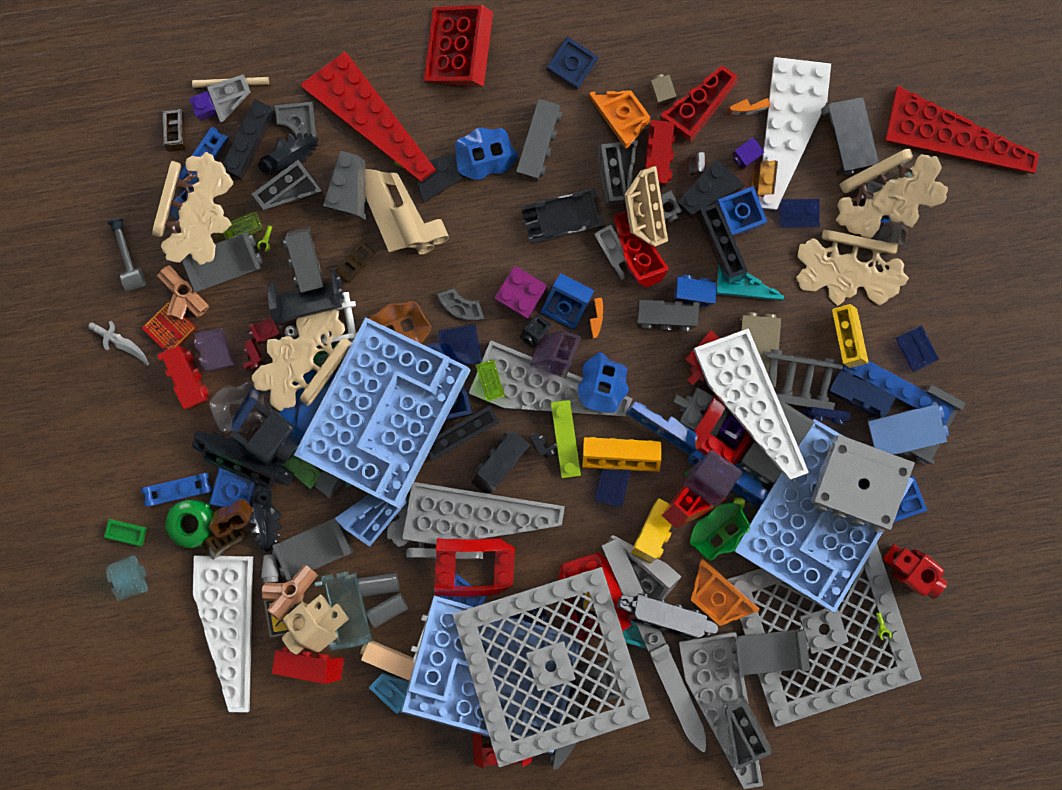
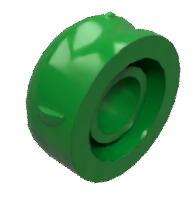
M199 500L181 501L169 509L165 520L166 532L169 538L176 544L175 546L184 548L202 546L205 539L214 535L209 528L214 512L209 503L206 504ZM187 515H193L198 520V529L194 533H189L183 528V520Z

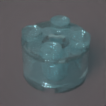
M135 555L107 566L108 582H113L115 588L111 590L119 601L148 591L144 577L147 575L144 566H139Z

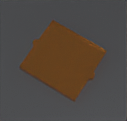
M764 160L763 162L754 163L751 187L754 186L757 196L764 197L765 195H773L775 193L778 161Z

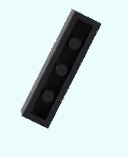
M254 99L223 162L227 173L243 180L275 114L271 106Z
M715 203L700 209L698 219L727 285L744 279L748 269L719 204Z
M491 406L437 435L428 453L431 460H436L499 424L500 422Z

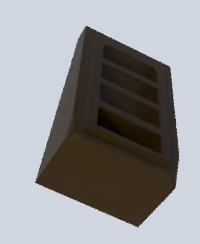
M182 109L163 111L164 147L168 152L186 150ZM170 118H178V120L169 121Z
M242 528L234 530L238 538H235L232 532L228 534L231 542L225 536L216 537L215 535L204 540L202 545L212 560L248 537ZM219 538H220V540H221V541L223 542V544H224L223 547H222V545L220 544V542L218 541Z

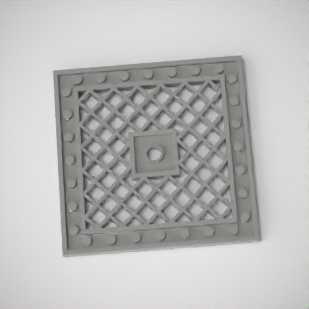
M877 543L849 588L845 598L842 600L839 610L837 608L835 613L826 608L812 612L815 604L818 603L794 590L791 586L781 583L783 581L762 568L727 578L750 601L764 607L760 615L756 612L740 618L744 635L765 633L762 622L769 625L766 633H771L773 628L779 631H787L791 622L800 626L798 630L803 629L806 631L807 648L810 649L812 654L816 653L813 660L809 658V662H811L810 671L793 670L789 678L782 675V671L757 674L775 727L922 679ZM863 570L865 571L867 581L860 577ZM858 580L866 583L862 593L854 590ZM775 584L772 592L763 589ZM779 585L788 589L783 599L775 595ZM869 588L871 590L873 599L866 596ZM761 591L770 595L765 605L757 601ZM791 591L800 595L795 605L787 601ZM852 592L860 595L856 605L848 602ZM773 597L782 601L777 611L769 607ZM803 598L812 601L808 611L799 607ZM864 598L872 602L868 612L860 608ZM785 603L794 607L789 617L781 613ZM846 604L854 608L850 618L842 614ZM875 607L878 612H881L885 628L892 634L891 639L888 638L887 632H885L886 636L882 635L884 641L880 648L872 645L880 629L879 622L874 630L866 626L870 617L878 620L877 616L872 614ZM767 609L776 613L771 623L763 619ZM797 610L805 613L799 616L801 623L793 619ZM858 610L866 614L862 624L854 620ZM779 615L787 619L783 629L775 625ZM841 617L848 620L845 628L843 626ZM852 622L860 626L856 636L848 632ZM821 624L828 625L829 630L826 634H820L819 626ZM864 629L872 632L868 642L860 639ZM847 635L854 638L850 648L842 645L849 642ZM858 641L866 644L862 654L854 651ZM887 644H889L892 654L884 651ZM835 646L832 654L824 651L825 649ZM840 647L848 650L844 660L836 657ZM870 647L878 650L874 660L866 657ZM821 653L830 656L826 666L817 662ZM852 653L860 657L856 667L848 663ZM883 653L891 657L886 667L878 663ZM834 659L842 663L838 672L830 669ZM864 659L872 663L868 673L860 669ZM815 665L824 669L820 678L811 674ZM846 665L854 669L850 679L842 675ZM876 666H879L884 669L873 673ZM797 671L805 674L801 684L793 681ZM828 671L836 675L832 684L823 681ZM858 671L866 675L855 679ZM780 677L787 680L784 689L782 687ZM809 677L818 681L814 690L805 687ZM840 677L847 681L837 685ZM791 683L799 687L795 696L787 693ZM821 684H824L829 687L818 691ZM803 689L810 692V694L800 697ZM786 696L792 698V700L787 701Z
M602 567L453 614L499 767L650 719ZM589 592L590 598L583 595V593ZM577 596L573 605L564 600ZM580 597L590 601L585 611L576 607ZM558 602L555 610H552L545 606L551 603ZM561 603L571 607L567 617L557 613ZM592 604L596 617L588 613ZM540 607L536 616L526 612ZM543 608L553 613L548 623L538 618ZM574 609L583 613L579 623L569 619ZM521 613L517 622L507 618ZM524 614L534 619L529 629L520 625ZM555 615L564 619L560 629L551 625ZM586 616L596 620L591 630L582 626ZM503 619L499 628H496L489 624L491 622ZM506 620L515 625L511 635L501 630ZM536 621L546 625L542 635L532 631ZM567 622L577 626L572 636L563 632ZM598 623L602 636L594 632ZM484 625L479 634L477 627ZM487 626L496 630L492 641L482 636ZM518 627L527 631L523 642L513 637ZM549 627L558 632L554 642L544 637ZM580 628L589 632L585 642L575 638ZM499 632L509 637L504 647L494 643ZM530 633L540 638L535 648L526 644ZM561 634L570 638L567 647H565L564 641L557 643ZM592 634L601 639L597 649L588 645ZM481 639L490 643L486 653L484 651ZM511 639L521 644L516 654L507 649ZM542 640L552 644L538 649ZM573 641L583 645L578 655L569 651ZM604 642L608 655L600 651ZM493 645L502 650L498 660L488 655ZM523 646L533 650L526 653L528 660L519 656ZM586 647L595 651L591 661L581 657ZM505 652L515 656L510 666L500 662ZM568 653L577 657L573 666H571ZM598 653L607 658L603 668L594 664ZM487 658L496 662L492 671H490ZM517 658L527 663L522 673L513 668ZM579 659L589 664L584 674L575 670ZM549 660H553L556 663V669L552 672L547 671L545 668V664ZM610 661L614 674L606 670ZM498 664L508 669L503 679L494 674ZM529 665L534 679L525 675ZM592 666L601 670L597 680L587 676ZM511 671L520 675L516 685L506 681ZM574 672L582 676L578 686L569 682L575 680ZM604 672L613 677L609 687L600 683ZM492 677L501 681L497 691ZM523 677L533 682L528 692L519 688ZM585 678L595 683L590 693L581 689ZM616 680L620 693L612 689ZM504 683L514 688L509 698L500 694ZM535 684L538 691L544 690L541 698L531 694ZM563 684L559 692L550 688ZM566 685L576 689L571 699L562 695ZM598 685L607 689L603 699L593 695ZM516 690L526 694L522 704L512 700ZM548 690L557 695L553 705L543 700ZM579 691L588 695L584 705L574 701ZM610 691L619 696L615 706L606 702ZM529 696L539 701L534 711L525 707ZM499 697L507 700V703L503 711L499 701ZM560 697L569 701L565 712L555 707ZM591 697L601 702L596 712L587 708ZM621 700H623L624 705L618 707ZM510 702L520 707L515 717L506 713ZM541 703L551 708L546 717L537 713ZM572 704L582 708L577 718L568 714ZM604 704L613 708L600 713ZM522 709L532 714L528 723L518 719ZM553 710L563 714L559 724L549 720ZM585 710L594 714L581 719ZM504 715L513 720L509 729ZM535 716L544 720L540 730L530 726ZM566 716L575 720L562 725ZM516 722L526 726L521 736L512 732ZM547 722L556 726L555 728L543 731ZM528 728L537 732L536 734L524 737ZM510 735H512V736H514V737H516V738H518V739L512 741Z

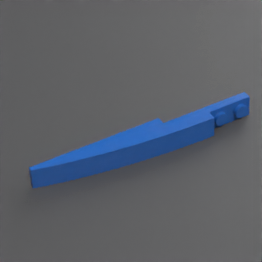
M634 402L628 408L626 415L689 455L688 463L760 509L769 492L742 470L741 467L734 464L730 468L725 469L698 451L695 441H697L696 433L673 417L665 421L660 415L654 414L645 405Z

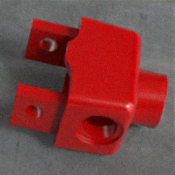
M892 544L882 557V560L895 569L892 577L916 594L921 596L928 595L931 599H935L946 588L947 581L942 578L944 569L928 555L917 549L909 551L905 547L900 549L897 545ZM898 552V556L894 559L893 554Z

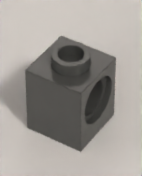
M672 191L661 195L662 206L670 204L673 207V211L670 213L663 210L665 221L668 220L670 223L679 218L678 215L681 213V209Z

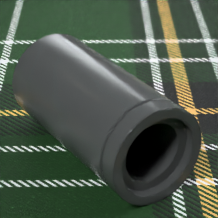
M397 572L358 578L361 597L400 591Z
M398 592L367 610L366 614L373 627L376 628L408 610L409 607L403 595Z

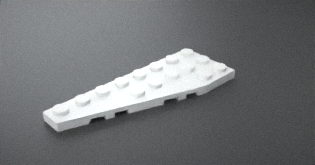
M778 57L773 59L769 94L771 105L767 112L763 148L765 153L762 157L758 199L762 209L776 210L819 120L822 113L821 108L826 105L831 64Z
M749 329L694 348L708 386L786 478L792 480L808 474L806 464Z
M195 555L193 596L197 603L198 613L205 629V636L217 668L216 672L221 681L228 711L249 712L253 556H219L212 560L210 556Z

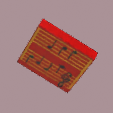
M168 301L142 327L164 351L180 346L197 329L185 315L183 321H175L166 317L171 301Z

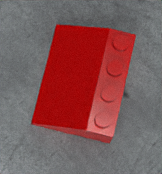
M483 5L433 7L424 74L425 82L464 87H484L493 18L491 10Z

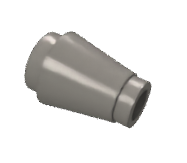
M263 556L261 574L263 583L279 582L280 573L274 556Z

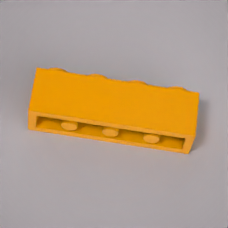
M584 437L582 467L660 471L661 442Z

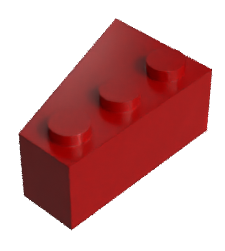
M651 120L647 136L645 169L656 166L659 186L666 187L668 181L671 182L672 170H669L670 163H673L674 151H671L672 144L675 143L674 122Z
M176 346L157 355L158 359H163L167 370H165L167 377H171L174 384L173 389L183 409L189 410L209 401L207 397L209 396V391L201 383L202 375L198 367L195 368L193 364L195 358L191 350Z
M697 472L684 484L661 516L676 529L712 511L726 498Z
M284 646L281 650H275L272 674L322 684L340 681L344 657L332 656L326 653H312L310 650H302L296 655L287 646Z

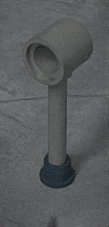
M115 218L109 220L108 225H111L112 231L115 232L126 271L120 274V278L125 291L128 292L146 286V281L141 269L133 268L122 231L123 218Z

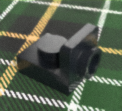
M536 314L524 328L520 338L525 344L535 348L552 325Z
M536 432L530 435L540 456L545 455V457H548L556 452L555 448L558 447L556 444L545 449L544 445L547 443L542 434L538 435Z

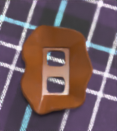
M413 301L388 304L368 318L385 327L392 325L395 332L420 344L431 331L430 323L426 320L419 305ZM411 319L414 329L404 332L401 321Z

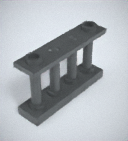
M777 349L763 352V355L771 357L768 376L772 386H774L779 359L789 360L784 390L775 392L779 402L783 401L788 404L834 411L835 403L829 401L827 396L833 368L842 369L843 366L836 363V359L825 358V361L786 355ZM797 362L807 363L802 392L799 395H793L791 390ZM815 365L825 366L820 395L817 398H812L809 393Z

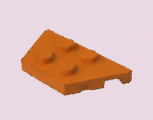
M631 90L621 92L607 91L605 95H595V92L589 93L590 100L625 149L631 145L650 122L649 114Z
M704 559L701 560L691 601L719 626L759 611L760 608Z

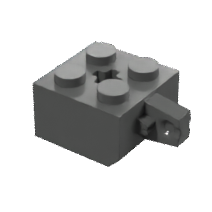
M699 388L695 389L692 397L687 395L686 399L676 395L673 403L681 406L680 411L683 413L679 422L694 431L702 420L703 415L700 412L708 410L714 396ZM727 407L710 432L714 437L717 436L729 413Z

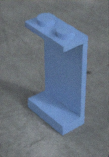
M933 402L931 406L875 419V417L867 418L874 448L893 455L947 442L946 436H949L947 425H943L941 419L945 417L942 406L938 407L936 402Z

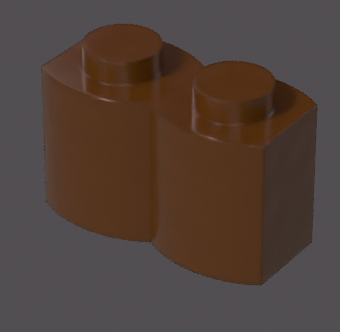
M246 499L236 500L229 507H222L213 514L209 528L216 537L226 536L232 529H240L247 525L253 508Z

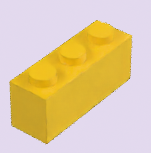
M848 304L832 309L843 364L849 368L868 364L857 308Z
M659 498L654 503L631 551L632 554L649 563H652L655 559L659 560L664 550L661 547L664 542L667 543L671 536L669 530L672 525L661 516L669 506V503Z

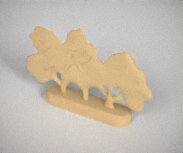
M823 230L822 239L833 242L831 247L827 249L822 247L816 239H811L806 244H800L798 258L807 266L806 269H803L796 276L797 281L800 283V288L804 291L816 292L818 289L827 286L829 288L828 297L837 306L843 303L846 297L850 298L856 295L858 287H864L869 299L877 305H882L889 298L898 294L900 286L905 285L909 279L903 272L904 263L901 259H891L886 263L880 257L882 252L896 254L898 248L896 244ZM838 243L853 246L852 253L840 255L837 248ZM858 248L872 250L873 258L868 262H860L856 257ZM828 252H832L830 257H827ZM876 261H878L879 265H882L883 272H878L876 269ZM873 262V266L869 267V263ZM885 264L889 265V270H886Z
M333 309L297 318L296 327L299 332L297 339L286 336L282 337L281 340L269 339L267 341V353L273 362L261 365L252 375V381L256 390H271L270 404L279 411H282L284 408L294 407L296 403L295 393L300 388L305 389L300 400L309 406L346 356L352 344L351 341L343 338L334 349L331 346L332 338L342 335L345 331L344 324L338 319V310L335 311ZM329 331L332 333L331 337L328 336ZM322 334H325L327 341L325 342V344H327V346H324L321 343L320 337ZM320 345L322 349H317L316 347ZM319 351H326L329 357L321 367L317 366L313 362V357ZM314 369L317 373L308 385L303 375ZM295 381L299 384L297 386H294L292 382Z

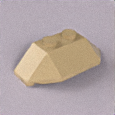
M652 166L639 172L625 193V201L631 233L651 246H658L667 242L668 237L657 168Z

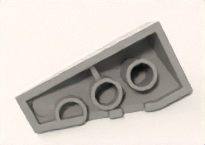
M612 535V536L610 537V539H609L608 542H610V541H612V540H614V539H616V538H618V537ZM620 539L644 594L649 595V598L654 600H664L681 576L661 560L655 559L652 563H649L632 554L631 551L634 546Z

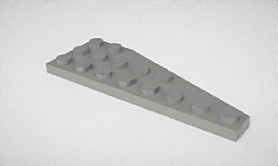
M490 341L481 365L484 366L480 367V371L478 370L469 394L503 408L552 411L551 402L570 399L572 413L626 416V412L633 399L625 396L616 412L607 413L588 409L582 404L578 395V385L582 382V377L494 341ZM492 369L491 373L493 374L489 375L490 373L488 372V370ZM484 374L488 375L487 377H489V378H487V379H490V380L486 381V379H485V377H484V376H485ZM489 384L492 385L491 391L487 387ZM601 385L598 386L600 392L607 394L610 392V389Z
M413 482L403 540L436 545L437 538L485 539L562 526L565 506Z
M736 632L678 641L685 681L742 787L748 789L763 786L759 760L739 770H736L726 706L727 703L742 696H745L748 702L745 680L740 678L733 670V661H736L735 654H732L731 642H734L733 637L737 636Z

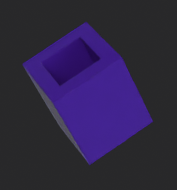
M207 91L189 98L194 113L200 121L217 115L211 96Z
M752 137L736 149L732 155L736 165L745 169L765 152L754 137Z
M731 415L719 429L721 439L735 448L738 447L746 433V429Z

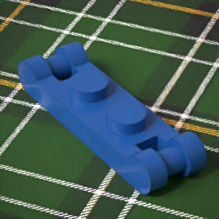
M211 127L192 156L201 157L205 152L213 155L215 160L221 149L227 144L229 137L218 133L216 128ZM212 139L217 140L215 145L210 143ZM186 165L179 174L180 180L189 175ZM192 171L191 175L197 174L196 171ZM192 178L191 183H198L199 178Z
M203 473L141 488V493L145 497L144 506L148 507L212 492V488L208 483L209 474ZM196 481H200L202 488L197 489ZM153 491H157L158 498L153 499Z

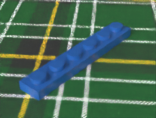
M868 361V364L853 368L844 365L843 369L850 371L857 378L867 380L871 385L896 396V399L915 409L931 406L933 402H936L938 407L942 406L945 416L941 418L943 424L947 423L955 408Z

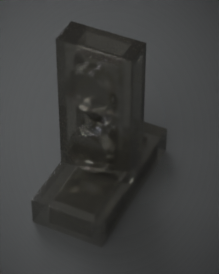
M880 222L879 230L870 238L904 247L908 228L899 223Z

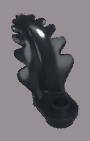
M298 133L297 140L290 134L288 142L281 138L277 141L274 151L260 159L258 168L263 174L268 175L289 167L297 160L306 162L305 154L313 155L312 151L316 150L319 140L312 134L308 135V133H304V136H302V133Z
M259 485L253 489V510L249 523L255 524L251 529V533H258L254 538L255 541H259L257 546H261V550L264 549L265 552H268L273 548V544L278 543L274 538H280V535L275 531L282 529V526L276 522L282 518V515L272 506L271 490Z

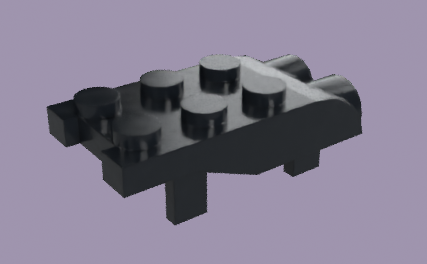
M595 188L522 206L521 210L530 243H542L604 226L603 217L598 216L594 199H597Z

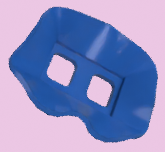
M477 128L469 135L459 138L455 144L459 173L475 180L483 179L491 173H505L518 158V154L512 147L508 134L503 128ZM500 143L502 154L493 156L490 145ZM481 147L484 159L475 161L472 150Z
M599 352L586 361L583 366V380L578 385V395L582 404L588 409L607 413L616 412L619 404L629 391L626 383L627 368L620 363L608 359L604 353ZM603 366L614 368V376L604 375L602 373ZM600 382L611 386L608 394L598 390Z

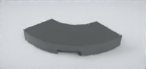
M455 288L437 294L443 307L455 317L468 321L484 319L479 300H465L458 295Z

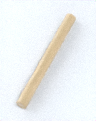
M269 77L246 78L248 85H269ZM228 79L192 80V87L204 88Z

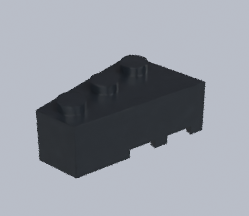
M716 159L677 203L681 211L691 218L698 214L700 209L718 202V199L739 191L745 184Z
M513 430L508 435L506 433L503 434L498 441L500 446L497 449L493 447L487 455L488 461L486 463L481 462L475 470L477 475L471 483L485 494H491L530 445Z

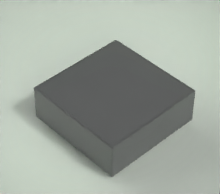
M698 152L689 155V175L705 172V153Z

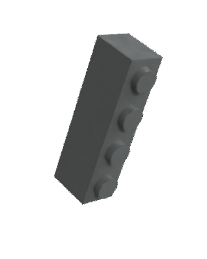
M538 99L516 171L518 176L539 181L540 177H544L546 166L543 164L545 158L549 159L552 150V148H549L550 141L555 140L557 130L554 128L556 122L560 123L563 114L560 111L561 105Z

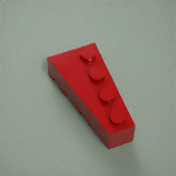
M722 65L705 78L696 88L694 87L681 100L675 102L671 108L661 113V121L674 122V131L691 143L735 87L738 76Z

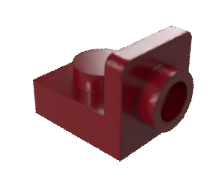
M272 316L255 325H249L251 329L249 334L252 340L257 341L259 344L281 334Z
M249 340L244 342L246 346L244 352L247 358L252 360L243 364L242 367L252 371L259 368L260 363L264 362L255 341Z

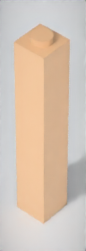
M370 640L368 644L364 643L360 652L363 655L362 661L410 681L414 667L412 657L373 640Z

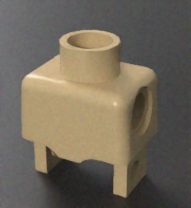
M319 595L310 604L301 602L284 618V624L289 631L282 636V640L288 649L296 655L305 647L314 652H320L338 638L335 631L349 618L339 604L331 608L325 598ZM321 604V608L318 610L317 605ZM337 612V617L333 618V615Z

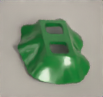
M725 503L715 507L708 516L699 520L694 526L690 537L691 546L710 561L714 560L719 554L735 551L740 538L750 531V525L742 511V506L738 503ZM731 523H735L738 531L730 536L726 531V527ZM716 535H720L723 543L715 548L711 543V539Z

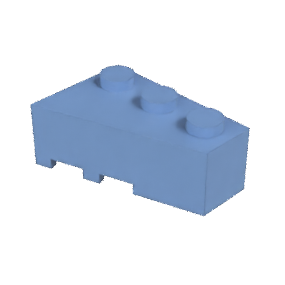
M368 494L335 519L345 530L368 546H371L401 508H397L372 494ZM404 500V502H403L401 508H402V507L405 505V503L407 502L406 500Z

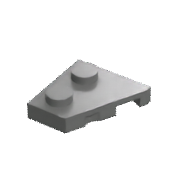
M244 74L207 87L220 122L225 121L251 93Z

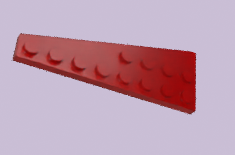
M346 51L300 84L315 99L324 104L330 111L334 112L420 182L436 171Z
M901 86L896 87L885 142L1025 173H1036L1038 153L1006 140L1007 138L998 136L990 132L989 129L982 128L974 124L973 121L950 110H945L937 106L936 103L929 102L919 97L918 94L903 89Z

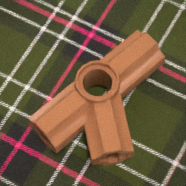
M170 265L164 267L159 272L157 278L173 293L166 317L175 321H183L186 309L196 318L202 316L209 309V305L194 292L190 283L184 281ZM184 288L188 290V293L181 295L178 291Z
M303 565L291 581L286 583H265L262 587V598L266 601H274L267 611L274 618L281 621L294 604L302 601L303 593L318 576L317 573L307 565Z

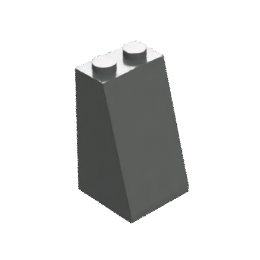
M781 401L780 405L799 447L815 422ZM754 439L742 459L738 462L742 470L757 476V480L764 485L773 484L781 473L780 469Z

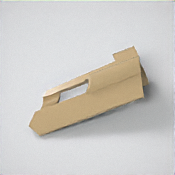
M365 169L364 194L389 252L408 247L417 249L419 254H426L434 249V245L442 244L449 239L441 219L424 224L397 173ZM387 184L396 185L403 201L401 206L396 207Z

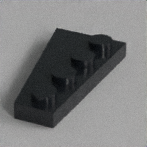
M481 147L472 150L475 161L484 159ZM456 152L429 160L436 171L422 182L416 179L424 203L466 177L458 171Z

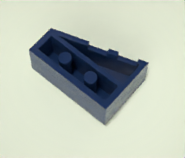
M848 370L836 371L830 382L829 394L875 418L886 417L896 396L871 385L865 379L854 377V374Z

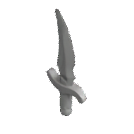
M112 321L109 322L110 329L108 331L94 323H89L88 328L104 337L103 346L106 350H109L108 343L110 341L116 348L134 355L149 366L145 354L129 339L123 338L120 334L114 333L115 325Z

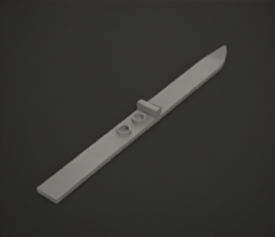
M620 538L601 545L623 596L633 597L638 595V593L644 594ZM636 623L685 735L700 751L705 752L706 736L703 725L672 658L668 644L665 642L660 630Z

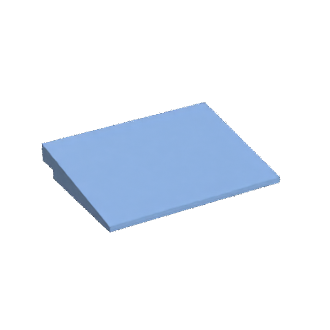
M365 317L294 455L397 508H401L471 370L467 366L450 359L448 356Z
M813 419L815 423L798 447L809 473L788 480L781 472L752 520L750 531L743 535L735 552L832 613H835L883 532L877 533L869 530L870 526L866 524L865 526L853 524L850 522L851 519L847 517L843 519L834 517L832 512L828 510L824 512L818 511L813 508L814 505L810 504L832 439L837 435H841ZM909 478L902 499L914 481L912 478ZM861 481L858 482V486L860 489L863 488V484Z
M434 596L401 713L490 737L453 617L454 613L473 607ZM507 617L515 622L518 621V619ZM503 619L491 622L489 624L496 628H499ZM506 620L501 630L511 635L515 625ZM525 621L520 622V625L528 629L532 624ZM484 625L477 627L479 634ZM534 625L532 631L542 635L545 627ZM487 626L482 636L492 641L496 630ZM518 627L513 637L523 642L527 631ZM548 628L544 637L554 642L558 632ZM499 632L494 643L504 647L509 637ZM530 633L526 644L535 648L540 638ZM561 634L557 643L564 641L565 647H567L570 638ZM481 639L484 651L486 653L490 643ZM511 639L507 649L516 654L521 644ZM542 640L538 649L552 644ZM573 641L569 651L578 655L580 643ZM493 645L488 655L498 660L502 650ZM523 646L519 656L528 660L526 653L533 650ZM505 652L500 662L510 666L515 656ZM568 653L571 666H573L577 657ZM487 658L490 671H492L496 662ZM517 658L513 668L522 673L527 663ZM553 660L547 661L545 664L546 670L549 672L554 671L556 663ZM498 664L494 674L503 679L508 669ZM529 665L525 675L534 679ZM511 671L506 681L516 685L520 675ZM492 677L497 691L501 681ZM523 677L519 688L528 692L533 682ZM504 683L500 694L509 698L514 688ZM535 684L531 694L541 698L544 690L538 691ZM563 684L550 688L559 692ZM566 685L562 693L566 697L569 695V685ZM516 690L512 700L522 704L526 694ZM548 690L543 700L553 705L557 695ZM529 696L525 707L534 711L539 701ZM499 697V701L503 711L507 703V700ZM560 697L555 707L565 712L567 700ZM510 702L506 713L515 717L520 707ZM541 703L537 713L546 717L551 708ZM522 709L518 719L528 723L532 714ZM553 710L549 720L559 724L563 714ZM504 715L509 729L513 720ZM535 716L530 726L540 730L544 720ZM516 722L512 732L521 736L526 726ZM547 722L543 731L555 728L556 726ZM528 728L524 737L536 734L537 732ZM510 735L512 741L518 739V738H516V737ZM554 750L545 753L551 754L554 752Z

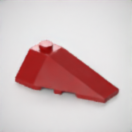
M627 211L615 214L613 218L625 261L637 283L649 287L662 282L669 268L656 248L631 233Z

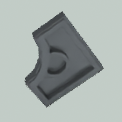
M313 102L275 105L277 126H285L291 129L296 139L298 133H302V136H304V133H308V135L312 134L314 137H317Z
M606 660L594 664L603 668ZM610 661L606 670L614 674ZM588 665L577 667L575 670L584 674ZM592 666L587 676L597 680L601 670ZM574 672L578 686L582 676ZM604 672L600 683L609 687L613 677ZM585 678L581 688L592 690L595 683ZM615 681L612 689L619 692ZM598 685L595 693L600 699H603L607 689ZM610 691L606 701L619 698V696Z

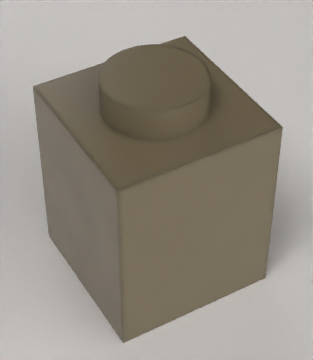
M664 74L653 77V80L650 82V88L656 106L675 101L676 93L670 75L664 76Z

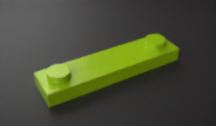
M570 399L551 402L562 478L581 476Z

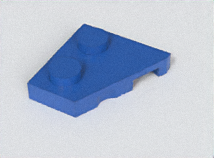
M914 476L910 477L914 481L900 503L894 522L927 511Z

